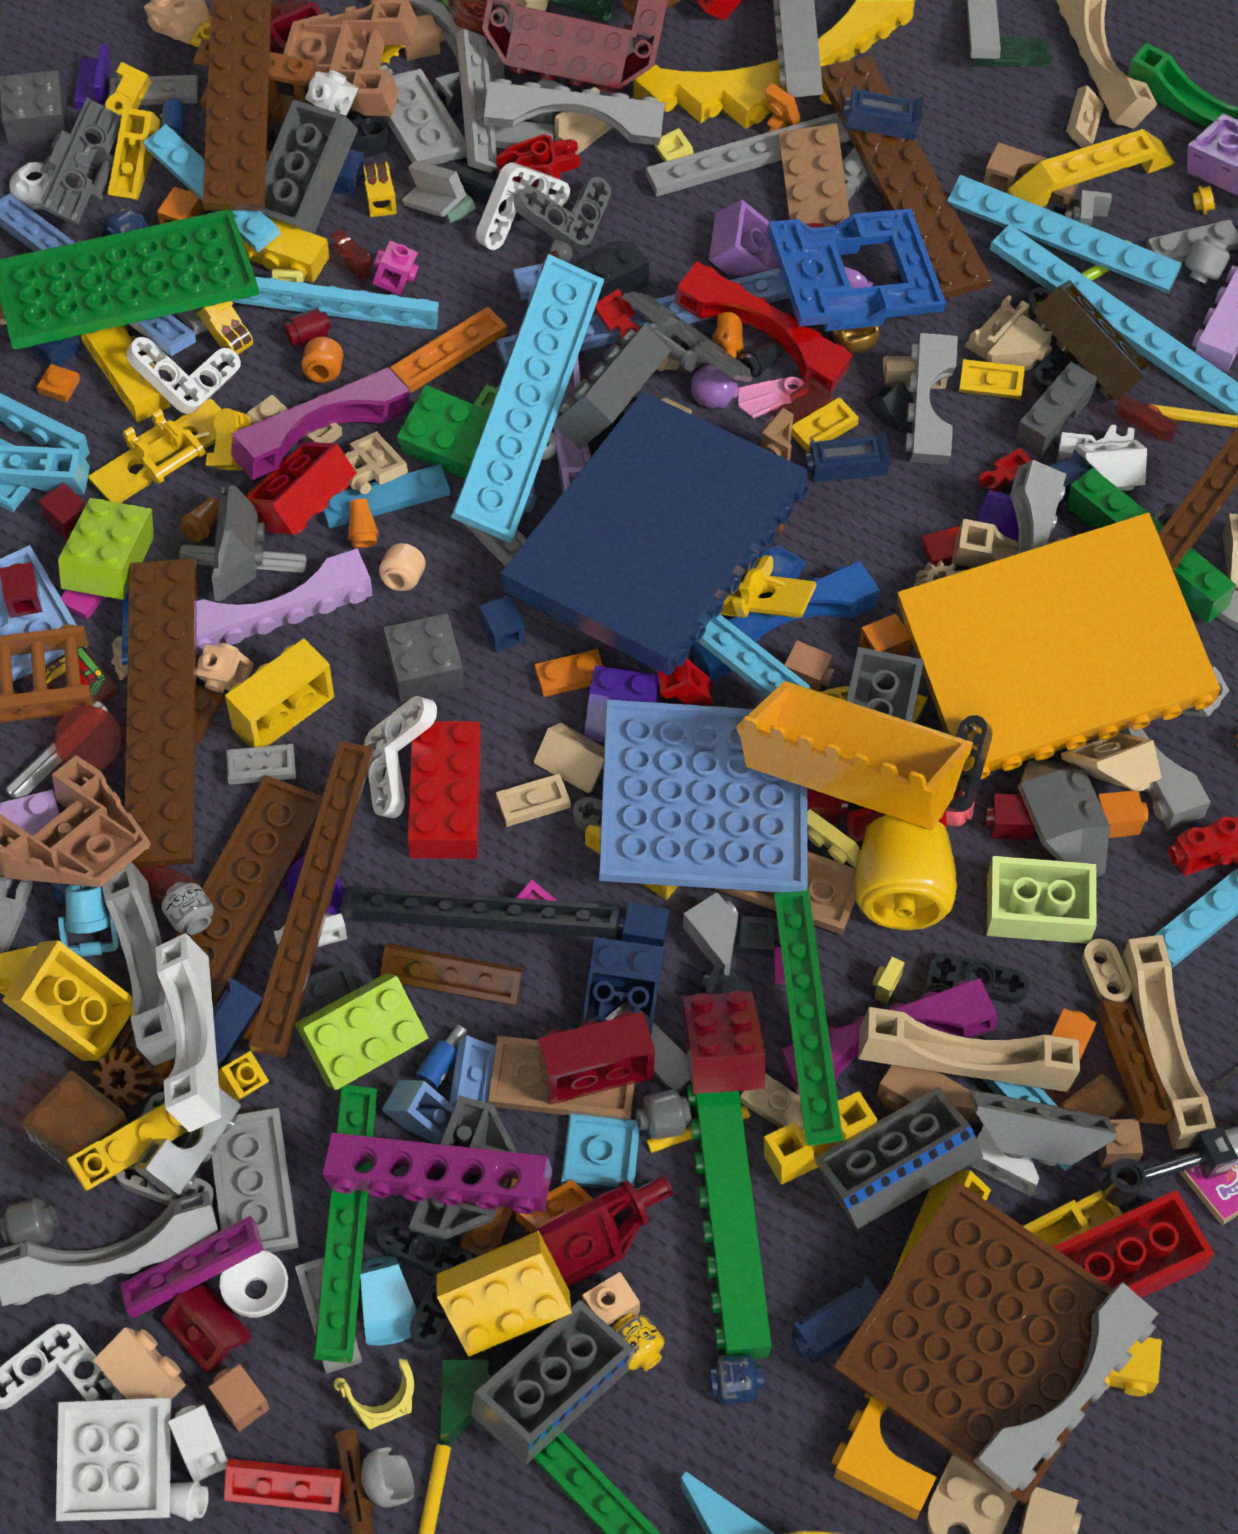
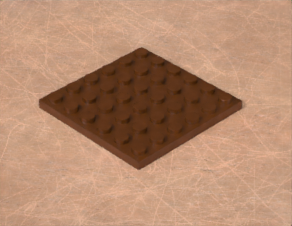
M958 1181L832 1369L1006 1492L972 1461L997 1431L1003 1428L1024 1425L1039 1419L1053 1410L1068 1395L1080 1377L1088 1357L1091 1340V1316L1113 1289ZM1089 1398L1080 1410L1085 1412L1092 1400ZM1067 1428L1058 1436L1057 1440L1061 1445L1051 1458L1045 1461L1041 1457L1033 1467L1037 1475L1023 1491L1017 1487L1015 1491L1007 1493L1022 1505L1026 1504L1071 1434Z

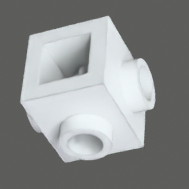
M330 70L329 73L317 71L309 83V90L305 99L317 107L347 115L358 88L346 81V76L337 71Z

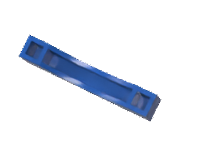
M858 561L852 565H843L834 573L823 578L817 577L812 579L811 581L816 582L817 586L802 617L794 618L749 612L747 618L731 616L727 620L754 642H757L769 631L797 619L814 616L853 618L877 606L880 589L863 564ZM694 642L690 647V656L697 667L711 679V682L735 672L699 642Z

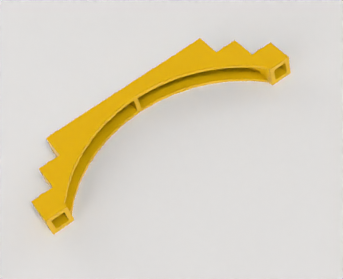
M856 0L846 15L818 39L820 65L825 66L848 61L860 52H866L878 40L887 38L900 25L908 24L914 14L915 0ZM778 59L753 67L714 72L661 69L655 64L654 67L634 79L633 98L636 100H641L642 97L656 98L658 102L665 103L664 112L671 111L678 103L700 123L710 117H716L723 109L742 127L747 129L754 123L762 122L766 115L772 112L767 106L768 101L764 92L768 86L774 83L785 92H787V86L781 87Z

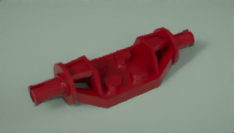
M663 1174L637 1189L627 1179H622L619 1181L620 1187L593 1197L594 1200L532 1232H525L512 1242L539 1231L567 1287H570L624 1259L640 1227L648 1224L646 1208L667 1197L673 1196L674 1193L669 1181ZM628 1207L631 1214L617 1230L613 1217ZM499 1243L495 1245V1249L500 1248L504 1245L502 1243Z

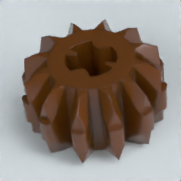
M128 1045L122 1050L118 1046L111 1048L109 1055H102L98 1059L102 1067L94 1069L93 1074L100 1077L101 1082L95 1084L94 1088L97 1090L104 1088L105 1093L103 1096L108 1100L114 1098L115 1106L117 1107L124 1106L126 1102L130 1106L139 1103L140 1097L145 1098L151 1093L147 1085L155 1083L156 1078L148 1075V1070H151L154 1066L152 1063L145 1064L143 1062L145 1056L141 1051L135 1054L134 1046Z

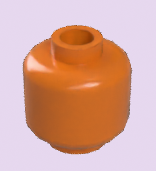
M316 337L310 340L305 346L301 363L303 373L314 382L328 383L335 380L341 371L344 356L342 347L336 341L327 337Z

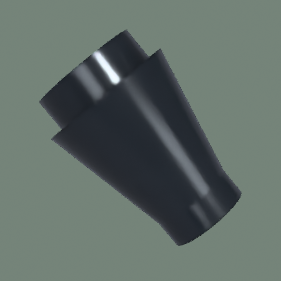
M772 340L766 344L744 349L737 360L750 368L751 377H759L776 359L782 356L783 350L777 341Z

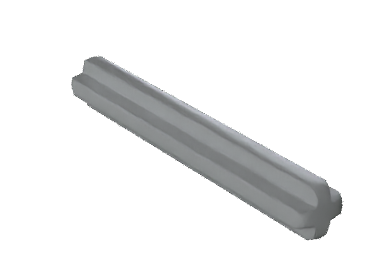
M182 545L179 557L180 559L195 558L197 565L213 566L215 547ZM263 551V564H257V569L303 573L306 570L307 557L305 554Z
M98 701L94 702L95 711L88 710L83 712L6 787L5 790L9 797L17 799L27 796L108 717L107 708Z

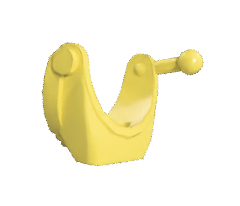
M398 1359L399 1368L402 1372L399 1391L392 1400L381 1406L370 1407L360 1404L352 1397L351 1389L345 1379L337 1378L334 1381V1388L341 1391L343 1398L347 1397L354 1412L369 1430L411 1413L414 1378L407 1359Z

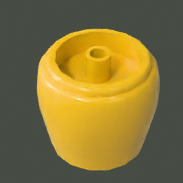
M889 815L875 819L866 829L855 877V900L862 913L877 925L897 930L924 929L941 921L953 908L957 888L954 858L949 834L945 826L938 822L935 828L930 830Z

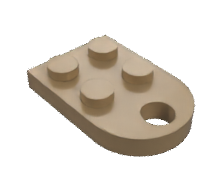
M952 1455L928 1506L927 1525L930 1534H947L949 1527L959 1525L965 1528L968 1534H1002L1017 1500Z

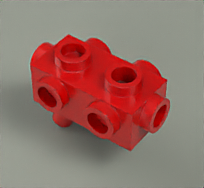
M1238 816L1233 818L1224 817L1212 822L1207 827H1195L1182 832L1176 838L1175 844L1168 847V855L1172 864L1178 865L1183 876L1221 863L1228 865L1234 861L1238 864Z

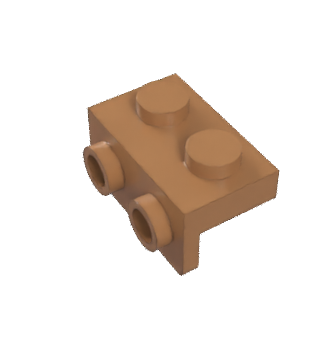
M783 408L776 417L772 416L766 422L762 432L761 447L790 461L792 447L790 443L794 414Z

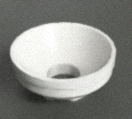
M32 162L22 166L13 174L10 180L11 195L31 210L42 209L39 207V203L54 170H49L47 174L42 173L43 163ZM32 172L43 174L40 179L35 181L26 178Z
M263 1250L222 1272L220 1277L222 1297L226 1304L241 1316L253 1318L268 1315L281 1305L288 1290L286 1268L275 1255ZM260 1280L267 1285V1292L262 1298L251 1299L245 1294V1289L251 1281Z

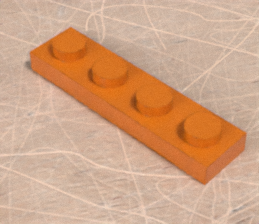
M486 307L390 367V370L412 393L507 333V325L489 307Z

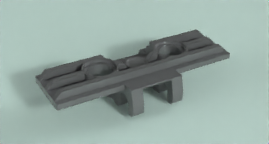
M88 97L86 98L71 134L62 130L55 136L52 143L54 150L42 165V173L47 174L49 170H54L39 203V207L77 226L87 203L97 206L101 204L103 200L102 192L113 168L114 156L109 154L120 129L121 115ZM85 134H94L98 138L99 144L88 142ZM91 163L100 166L93 184V180L86 176Z
M635 291L623 295V299L647 317L650 322L648 327L672 350L669 354L679 360L680 366L692 372L700 366L711 364L732 379L751 382L753 379L750 368L650 295H644ZM686 343L688 344V347H690L689 351H686L683 348Z

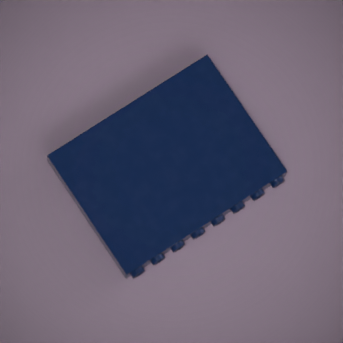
M642 392L500 573L503 590L505 593L670 676L676 666L681 667L688 656V650L693 643H698L702 639L709 621L719 616L723 609L724 601L729 594L733 595L738 590L741 578L747 570L751 571L755 567L764 547L768 548L771 545L779 526L788 522L795 504L798 501H803L809 491L807 469L648 393Z

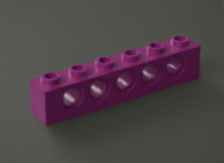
M339 1133L331 1134L323 1170V1176L329 1186L339 1193L351 1194L354 1190L367 1191L370 1195L379 1198H387L390 1194L402 1195L404 1198L415 1202H423L425 1198L438 1199L441 1203L451 1206H459L461 1202L474 1203L477 1207L486 1210H495L498 1206L509 1207L515 1212L522 1214H532L534 1210L545 1211L552 1174L548 1157L542 1155ZM373 1163L372 1168L367 1172H358L363 1164ZM403 1166L409 1167L406 1174L393 1176L398 1168ZM435 1171H445L442 1178L429 1180L431 1174ZM474 1174L481 1175L480 1180L475 1184H465L469 1176ZM510 1178L517 1179V1183L513 1187H501L505 1180Z

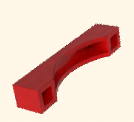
M696 261L677 286L675 304L698 318H717L722 313H734L740 318L742 323L749 324L776 340L790 354L799 369L803 381L827 395L832 393L849 369L853 354L849 353L845 347L837 343L834 344L813 328L799 327L798 322L792 315L779 311L764 298L754 296L744 290L739 283L729 281L719 275L710 266H704Z

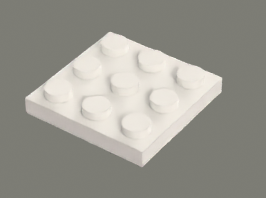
M171 1398L58 1402L56 1521L170 1518L171 1427L168 1421L171 1420Z

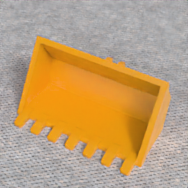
M787 681L779 685L749 715L744 716L743 720L737 725L746 767L930 830L935 828L953 799L965 760L969 756L973 742Z

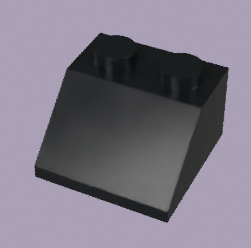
M616 241L570 263L604 279L597 302L617 289L624 295L649 285V261L634 242Z

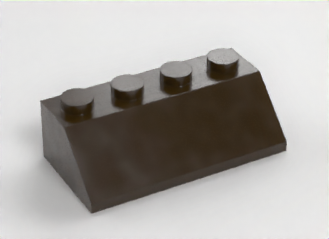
M1071 280L1056 288L1033 311L1037 316L1035 318L1036 323L1045 332L1050 330L1058 338L1056 344L1067 355L1072 353L1079 361L1077 363L1079 367L1097 377V381L1100 383L1098 386L1099 390L1109 400L1114 398L1118 402L1153 369Z

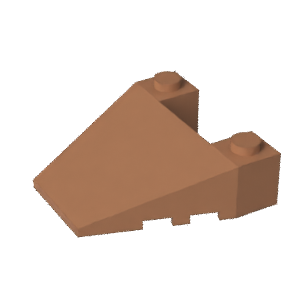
M409 0L372 1V6L356 9L355 6L345 8V13L334 16H330L329 13L317 15L292 23L283 55L316 61V67L310 81L317 71L329 73L330 70H334L346 76V81L358 88L351 104V109L364 116H393L399 91L389 70L378 69L385 45H412L418 20Z
M77 755L52 774L56 801L67 809L36 834L30 835L5 816L0 815V875L8 879L102 887L150 847L149 839L132 815L127 813L121 805L120 798L107 785L106 778L101 771Z

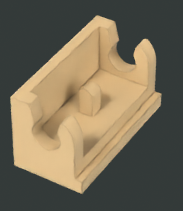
M1006 296L1001 303V307L980 329H975L970 334L969 341L965 344V347L986 360L988 352L1021 315L1027 317L1029 304L1022 301L1014 309L1010 304L1011 296Z

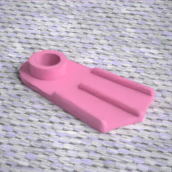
M787 377L739 387L738 407L754 419L803 398L807 392V386L800 378ZM795 384L798 388L790 389L788 385Z

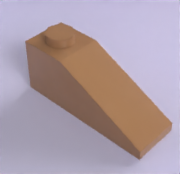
M892 1065L880 1082L877 1097L881 1099L884 1106L892 1111L903 1108L939 1087L966 1121L982 1123L969 1098L971 1091L940 1072Z

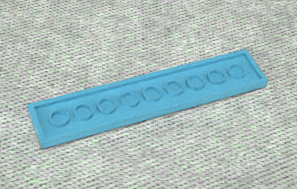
M550 254L545 258L451 518L508 543L513 540L604 279Z

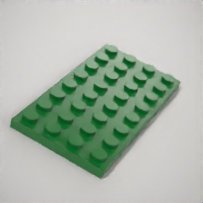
M232 210L218 211L0 259V301L13 350L259 295L258 284Z

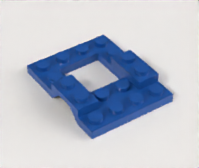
M912 209L853 214L832 227L810 228L800 219L768 223L766 230L799 327L823 324L825 331L881 326L888 317L943 312L946 302ZM889 243L903 283L851 288L840 255L858 253L860 245Z

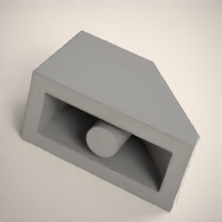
M716 892L684 913L683 929L713 967L715 964L722 965L721 973L729 976L738 912L729 900L724 901Z

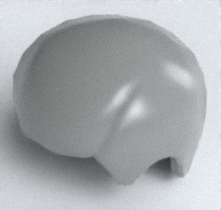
M390 1447L379 1448L370 1452L363 1461L361 1471V1484L371 1501L383 1508L407 1503L413 1499L414 1482L407 1460L402 1455H389L388 1452L392 1451Z

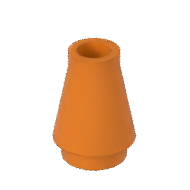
M355 499L350 501L348 540L352 542V547L365 548L376 545L378 543L377 537L380 534L369 508L368 500Z

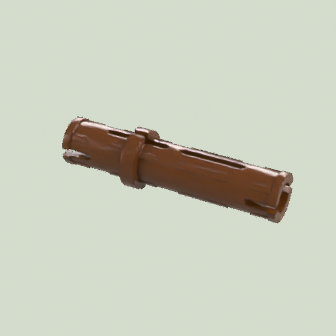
M352 1429L343 1430L334 1434L339 1468L343 1471L342 1486L345 1504L342 1506L343 1515L348 1517L351 1534H374L370 1513L374 1509L373 1502L368 1499L361 1484L362 1460L357 1438L358 1432ZM348 1457L352 1459L355 1483L351 1481ZM355 1495L358 1496L362 1522H358Z

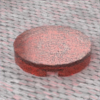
M86 705L73 708L62 717L56 727L54 745L57 755L64 763H67L77 755L100 771L114 762L121 750L123 736L118 722L110 713L100 707Z

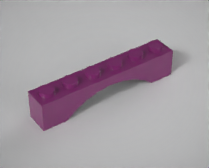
M389 368L371 373L367 377L345 384L341 388L319 395L315 399L293 406L287 411L267 417L261 422L232 433L231 457L251 480H254L279 469L282 459L289 449L301 438L315 430L327 427L333 423L372 422L382 424L407 413L410 390Z
M980 978L974 981L963 980L946 991L940 993L929 992L921 996L917 1001L906 1005L898 1003L887 1009L905 1012L914 1020L932 1029L965 1038H972L996 1029L997 1013ZM865 1015L857 1018L850 1025L841 1028H828L835 1081L851 1061L858 1057L859 1028ZM792 1041L787 1047L782 1048L783 1064L795 1093L800 1096Z

